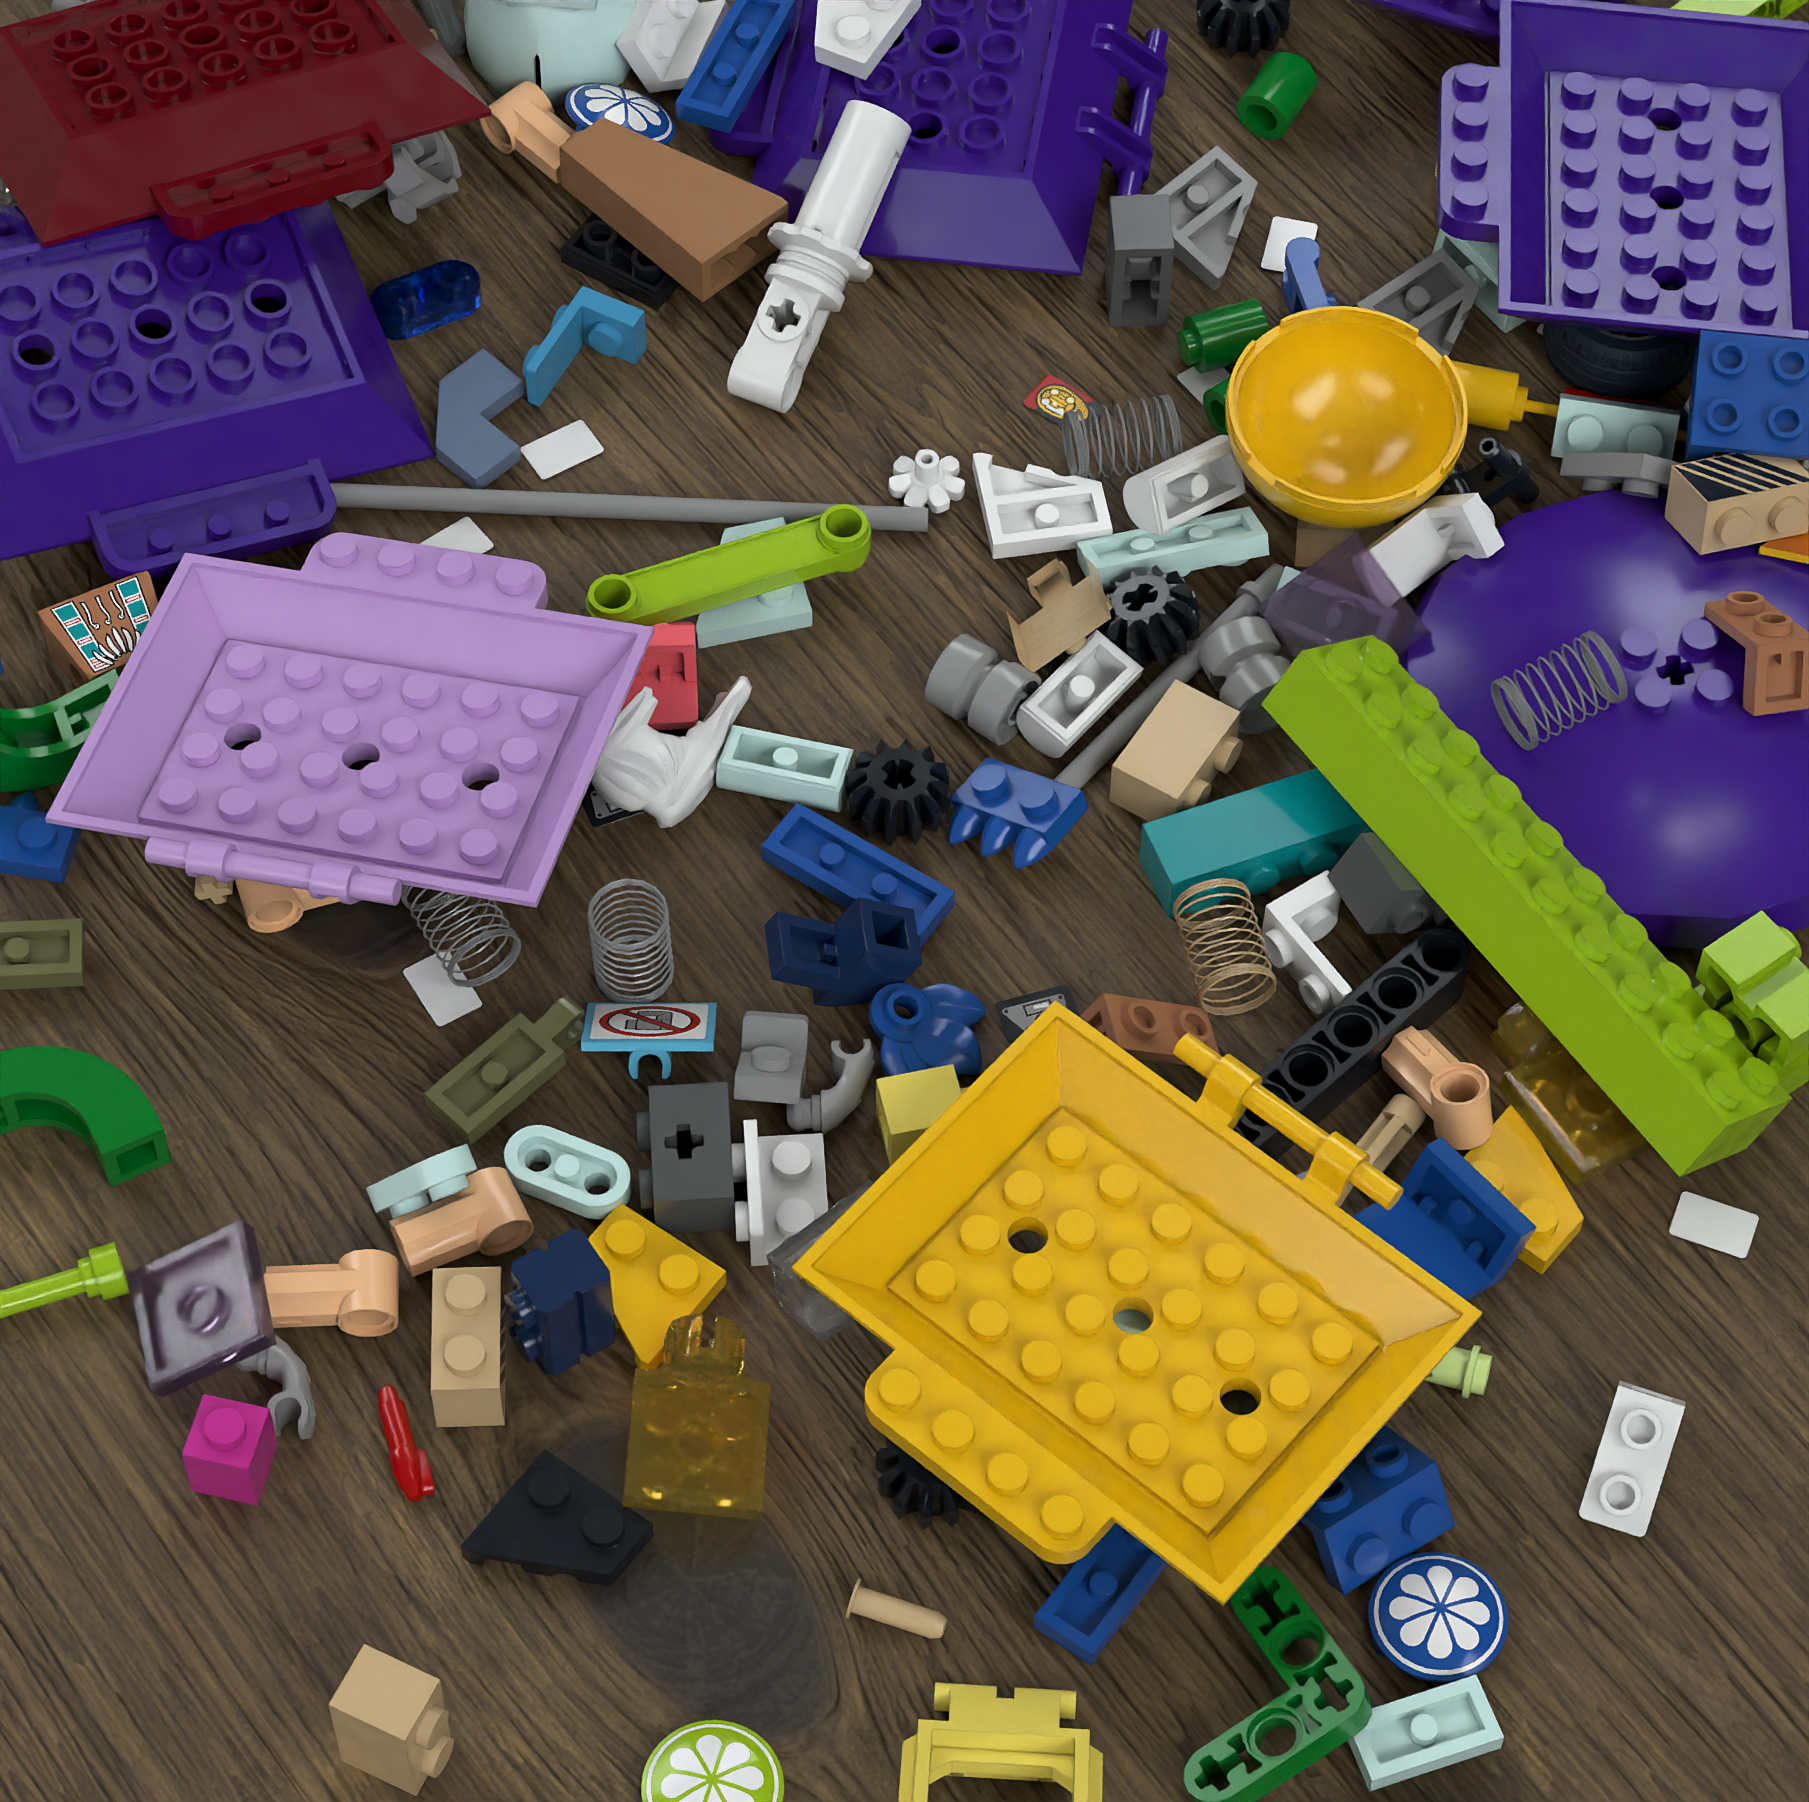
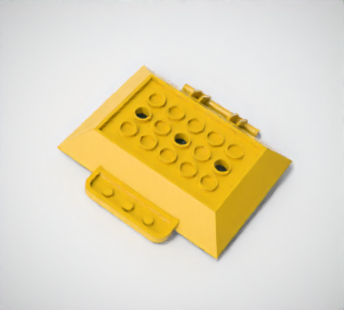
M1055 1000L791 1267V1271L894 1350L870 1375L866 1382L864 1408L866 1416L873 1427L1038 1557L1054 1564L1076 1562L1086 1556L1111 1527L1117 1523L1224 1606L1482 1316V1312L1340 1208L1353 1186L1386 1210H1390L1402 1196L1404 1188L1368 1163L1370 1160L1368 1153L1337 1131L1328 1134L1262 1086L1263 1078L1231 1054H1226L1222 1057L1188 1032L1178 1041L1173 1054L1207 1078L1200 1098L1197 1102H1194ZM1247 1108L1314 1156L1310 1169L1303 1180L1233 1130ZM1028 1230L1041 1235L1046 1245L1035 1253H1022L1015 1250L1008 1240L1015 1233ZM1133 1309L1144 1313L1149 1318L1151 1325L1143 1332L1127 1333L1117 1327L1113 1318L1121 1311ZM1232 1390L1246 1391L1256 1399L1258 1408L1250 1414L1236 1415L1224 1408L1220 1398Z

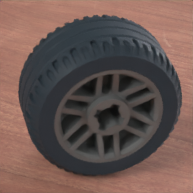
M1658 283L1662 289L1679 290L1671 284ZM1545 324L1543 326V345L1546 357L1549 359V363L1553 366L1555 372L1559 373L1562 379L1579 390L1591 391V393L1603 397L1605 395L1609 396V394L1611 397L1616 398L1630 397V400L1653 399V397H1659L1662 394L1668 393L1680 384L1693 366L1694 354L1698 340Z

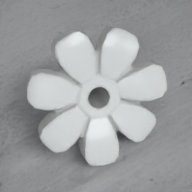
M923 449L917 452L915 461L907 456H900L893 465L894 476L889 478L888 489L892 497L896 499L904 498V507L924 508L925 504H928L929 509L933 513H941L950 508V500L958 501L963 498L965 481L956 477L960 472L959 461L956 458L946 456L939 460V456L934 450Z

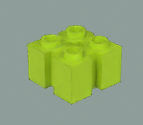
M1761 910L1703 949L1695 978L1701 984L1694 988V990L1711 1009L1718 1011L1730 1021L1738 1039L1756 1058L1766 1062L1775 1071L1779 1084L1790 1094L1809 1081V968L1799 960L1802 952L1794 935L1786 928L1778 927Z

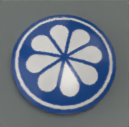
M587 83L572 88L566 95L565 108L570 118L577 125L575 132L583 131L604 117L664 145L670 143L675 135V124L668 112L655 101L636 91L612 84Z
M1426 1552L1403 1558L1389 1567L1378 1579L1369 1601L1368 1620L1371 1631V1646L1377 1654L1387 1658L1401 1671L1418 1679L1442 1682L1445 1685L1476 1675L1494 1661L1506 1639L1508 1611L1499 1587L1476 1564L1456 1555Z

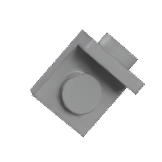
M747 1011L744 1014L741 1054L735 1073L734 1099L800 1104L807 1063L809 1019L806 1015L763 1011Z

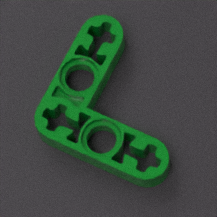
M1270 1566L1257 1567L1232 1595L1230 1602L1243 1629L1288 1691L1197 1750L1189 1758L1184 1768L1183 1781L1193 1802H1256L1357 1735L1367 1726L1372 1716V1701L1360 1675L1288 1577L1279 1569ZM1265 1593L1267 1597L1274 1599L1284 1619L1275 1627L1264 1609L1255 1604L1254 1599L1258 1595ZM1299 1638H1310L1319 1643L1318 1652L1310 1662L1293 1666L1283 1661V1653L1291 1642ZM1326 1677H1328L1338 1695L1343 1699H1347L1349 1706L1345 1710L1337 1712L1334 1707L1328 1706L1321 1688L1318 1686ZM1286 1727L1296 1732V1741L1287 1753L1280 1756H1268L1260 1751L1261 1741L1269 1731ZM1247 1750L1253 1764L1257 1768L1252 1773L1248 1771L1245 1763L1239 1757V1754ZM1217 1771L1227 1778L1230 1783L1226 1789L1219 1792L1213 1785H1210L1208 1777Z

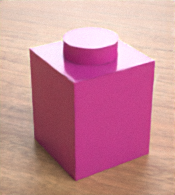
M203 1394L182 1452L191 1491L258 1505L278 1447L270 1408Z

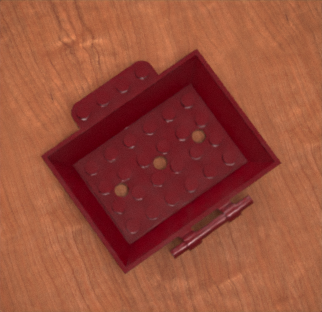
M96 0L0 27V177L43 248L156 214L160 216L171 233L191 241L203 240L212 236L215 232L245 223H260L270 218V216L299 207L317 206L324 203L327 199L353 191L377 188L393 174L395 169L391 145L492 115L491 109L407 0Z

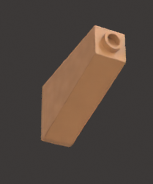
M604 117L583 131L573 133L564 144L559 146L561 186L701 302L709 299L778 249L768 239L767 234L774 223H788V202L781 196Z

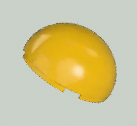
M1331 306L1304 310L1281 319L1279 326L1263 334L1256 341L1252 340L1236 362L1230 376L1225 400V421L1231 449L1238 465L1254 488L1271 504L1299 520L1335 529H1359L1393 521L1422 505L1440 488L1454 469L1464 446L1468 424V404L1464 385L1454 364L1447 354L1442 357L1430 344L1419 337V329L1382 312L1351 306Z

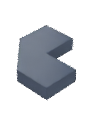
M484 348L439 381L435 446L437 460L472 489L485 488L521 460L520 446L489 422V420L524 395V383L521 378Z

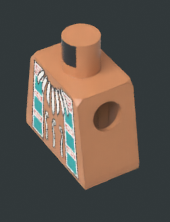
M147 570L37 611L46 649L76 688L115 668L121 674L157 607L158 601L151 576Z

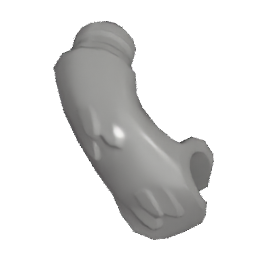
M863 1039V1049L855 1054L843 1052L841 1050V1040L831 1042L833 1073L838 1082L829 1090H821V1095H812V1098L804 1099L801 1097L800 1104L787 1103V1124L795 1131L813 1128V1131H822L824 1135L838 1127L862 1102L861 1097L875 1065V1060L873 1059L874 1051L871 1049L870 1039Z
M273 1334L272 1337H264L262 1340L247 1336L238 1341L234 1351L236 1366L242 1371H258L260 1375H267L269 1380L277 1381L282 1385V1392L275 1394L267 1405V1408H270L276 1437L281 1435V1429L287 1422L298 1420L300 1439H310L316 1429V1410L310 1387L311 1379L306 1365L294 1353L291 1347L276 1334Z

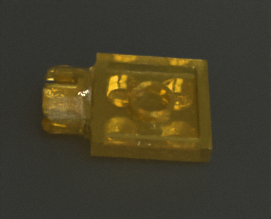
M1523 1000L1512 1006L1497 1020L1499 1027L1491 1034V1040L1512 1067L1511 1070L1504 1073L1498 1088L1575 1187L1653 1148Z
M703 1314L682 1316L673 1320L666 1331L663 1362L660 1368L650 1370L635 1368L632 1381L622 1506L759 1521L763 1508L771 1383L757 1382L747 1377L744 1371L746 1338L743 1329L736 1322L725 1317L716 1316L715 1336L709 1340L708 1347H701Z

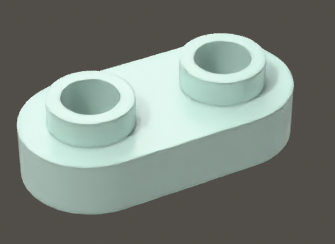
M532 1125L522 1128L513 1134L506 1144L504 1151L506 1171L515 1188L525 1194L590 1219H605L614 1208L618 1207L621 1203L627 1205L630 1199L631 1178L629 1167L625 1160L613 1151L545 1125ZM535 1162H545L550 1165L547 1169L540 1172H535L528 1168ZM596 1185H602L609 1189L606 1193L600 1195H593L587 1192Z
M464 1144L416 1163L367 1187L366 1190L375 1212L379 1213L389 1209L392 1218L395 1219L430 1205L426 1193L430 1194L434 1202L470 1187L466 1175L477 1170V1166L468 1144Z

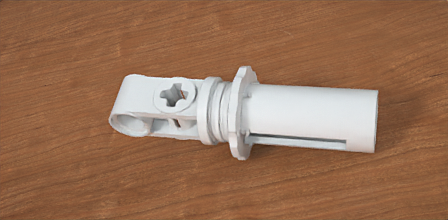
M859 100L847 102L795 223L777 222L769 229L768 239L781 252L776 264L769 265L764 278L769 284V288L759 306L745 343L739 349L732 363L727 381L728 393L781 413H786L793 405L802 383L804 371L818 344L819 337L830 312H839L845 300L842 292L846 287V283L848 281L866 282L873 272V266L862 258L859 251L912 132L911 127L899 116L868 102ZM795 318L799 322L797 326L791 325ZM781 324L786 326L783 332H780L778 329Z

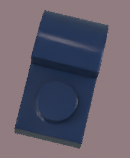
M858 897L833 924L776 912L764 925L771 979L812 988L815 1005L849 1006L872 1001L875 994L882 987L892 983H903L922 964L914 909Z

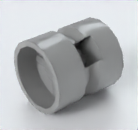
M1258 616L1239 618L1217 628L1202 643L1197 657L1214 690L1220 693V701L1241 712L1238 731L1244 734H1259L1279 726L1261 703L1291 665L1288 659L1280 656L1282 647L1267 620Z
M966 633L955 638L935 663L925 687V700L928 704L955 720L968 716V726L1000 746L1009 742L1020 731L1016 723L1018 709L1041 686L1042 679L1039 675L1017 662L1010 663L1003 660L998 663V653L995 649Z

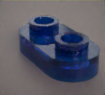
M446 260L379 285L372 292L369 299L385 337L392 340H404L474 313L482 301L481 280L478 271L469 263L460 260Z

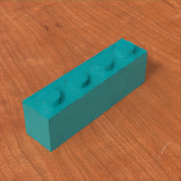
M1315 768L1142 824L1139 861L1169 919L1174 917L1172 912L1173 903L1181 893L1193 885L1206 880L1228 878L1245 883L1251 895L1260 894L1270 890L1279 882L1303 874L1314 876L1331 869L1361 833H1372L1374 831L1320 770ZM1232 886L1208 888L1193 894L1183 901L1178 908L1177 914L1190 902L1210 894L1232 893L1242 895L1245 892L1240 888ZM1236 896L1210 897L1192 904L1181 914L1187 912L1195 914L1200 910L1216 906L1219 902Z

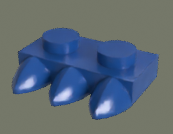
M987 757L952 796L951 803L954 812L948 827V841L950 845L962 843L983 830L980 839V851L983 857L996 854L1015 842L1012 859L1015 869H1020L1037 862L1052 851L1088 810L1089 806L1083 791Z
M30 790L14 798L7 806L0 805V873L64 883L82 829L46 823L45 817L47 813L40 812L37 799Z

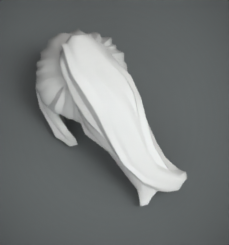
M740 676L728 692L717 694L714 705L703 721H698L694 727L688 730L686 736L681 737L659 733L647 725L658 704V700L653 697L652 689L645 686L619 713L591 779L595 790L612 806L630 812L646 811L656 818L660 828L672 827L681 822L695 810L716 782L717 765L730 729L751 694L752 686L748 678Z

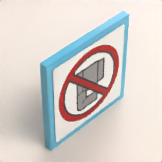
M588 1003L581 1039V1051H630L628 1067L630 1076L633 1079H638V1060L644 1055L652 1054L659 1057L662 1061V1079H667L672 1066L671 1051H714L717 1003Z

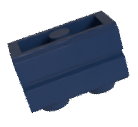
M575 1228L547 1242L548 1250L543 1251L537 1248L513 1261L511 1269L513 1291L504 1296L509 1312L516 1322L508 1329L518 1352L527 1363L536 1359L544 1372L553 1377L580 1363L581 1354L590 1357L615 1343L614 1336L616 1332L610 1271L585 1234Z

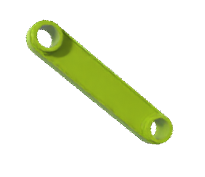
M839 504L828 508L823 514L630 573L604 575L590 585L585 600L587 617L653 626L660 623H670L832 572L854 571L865 563L871 549L870 523L865 513L858 507L849 504Z

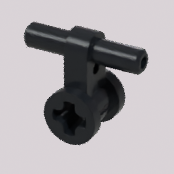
M1488 436L1483 438L1477 447V452L1484 461L1472 469H1469L1463 463H1456L1445 482L1425 502H1428L1434 496L1478 493L1495 518V512L1492 507L1513 494L1521 503L1530 504L1538 498L1540 490L1530 477L1529 466L1516 451L1506 449L1496 437ZM1448 485L1450 490L1445 491L1444 486Z

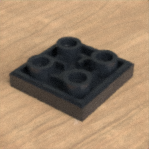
M594 212L560 249L562 263L656 311L660 309L680 285V283Z

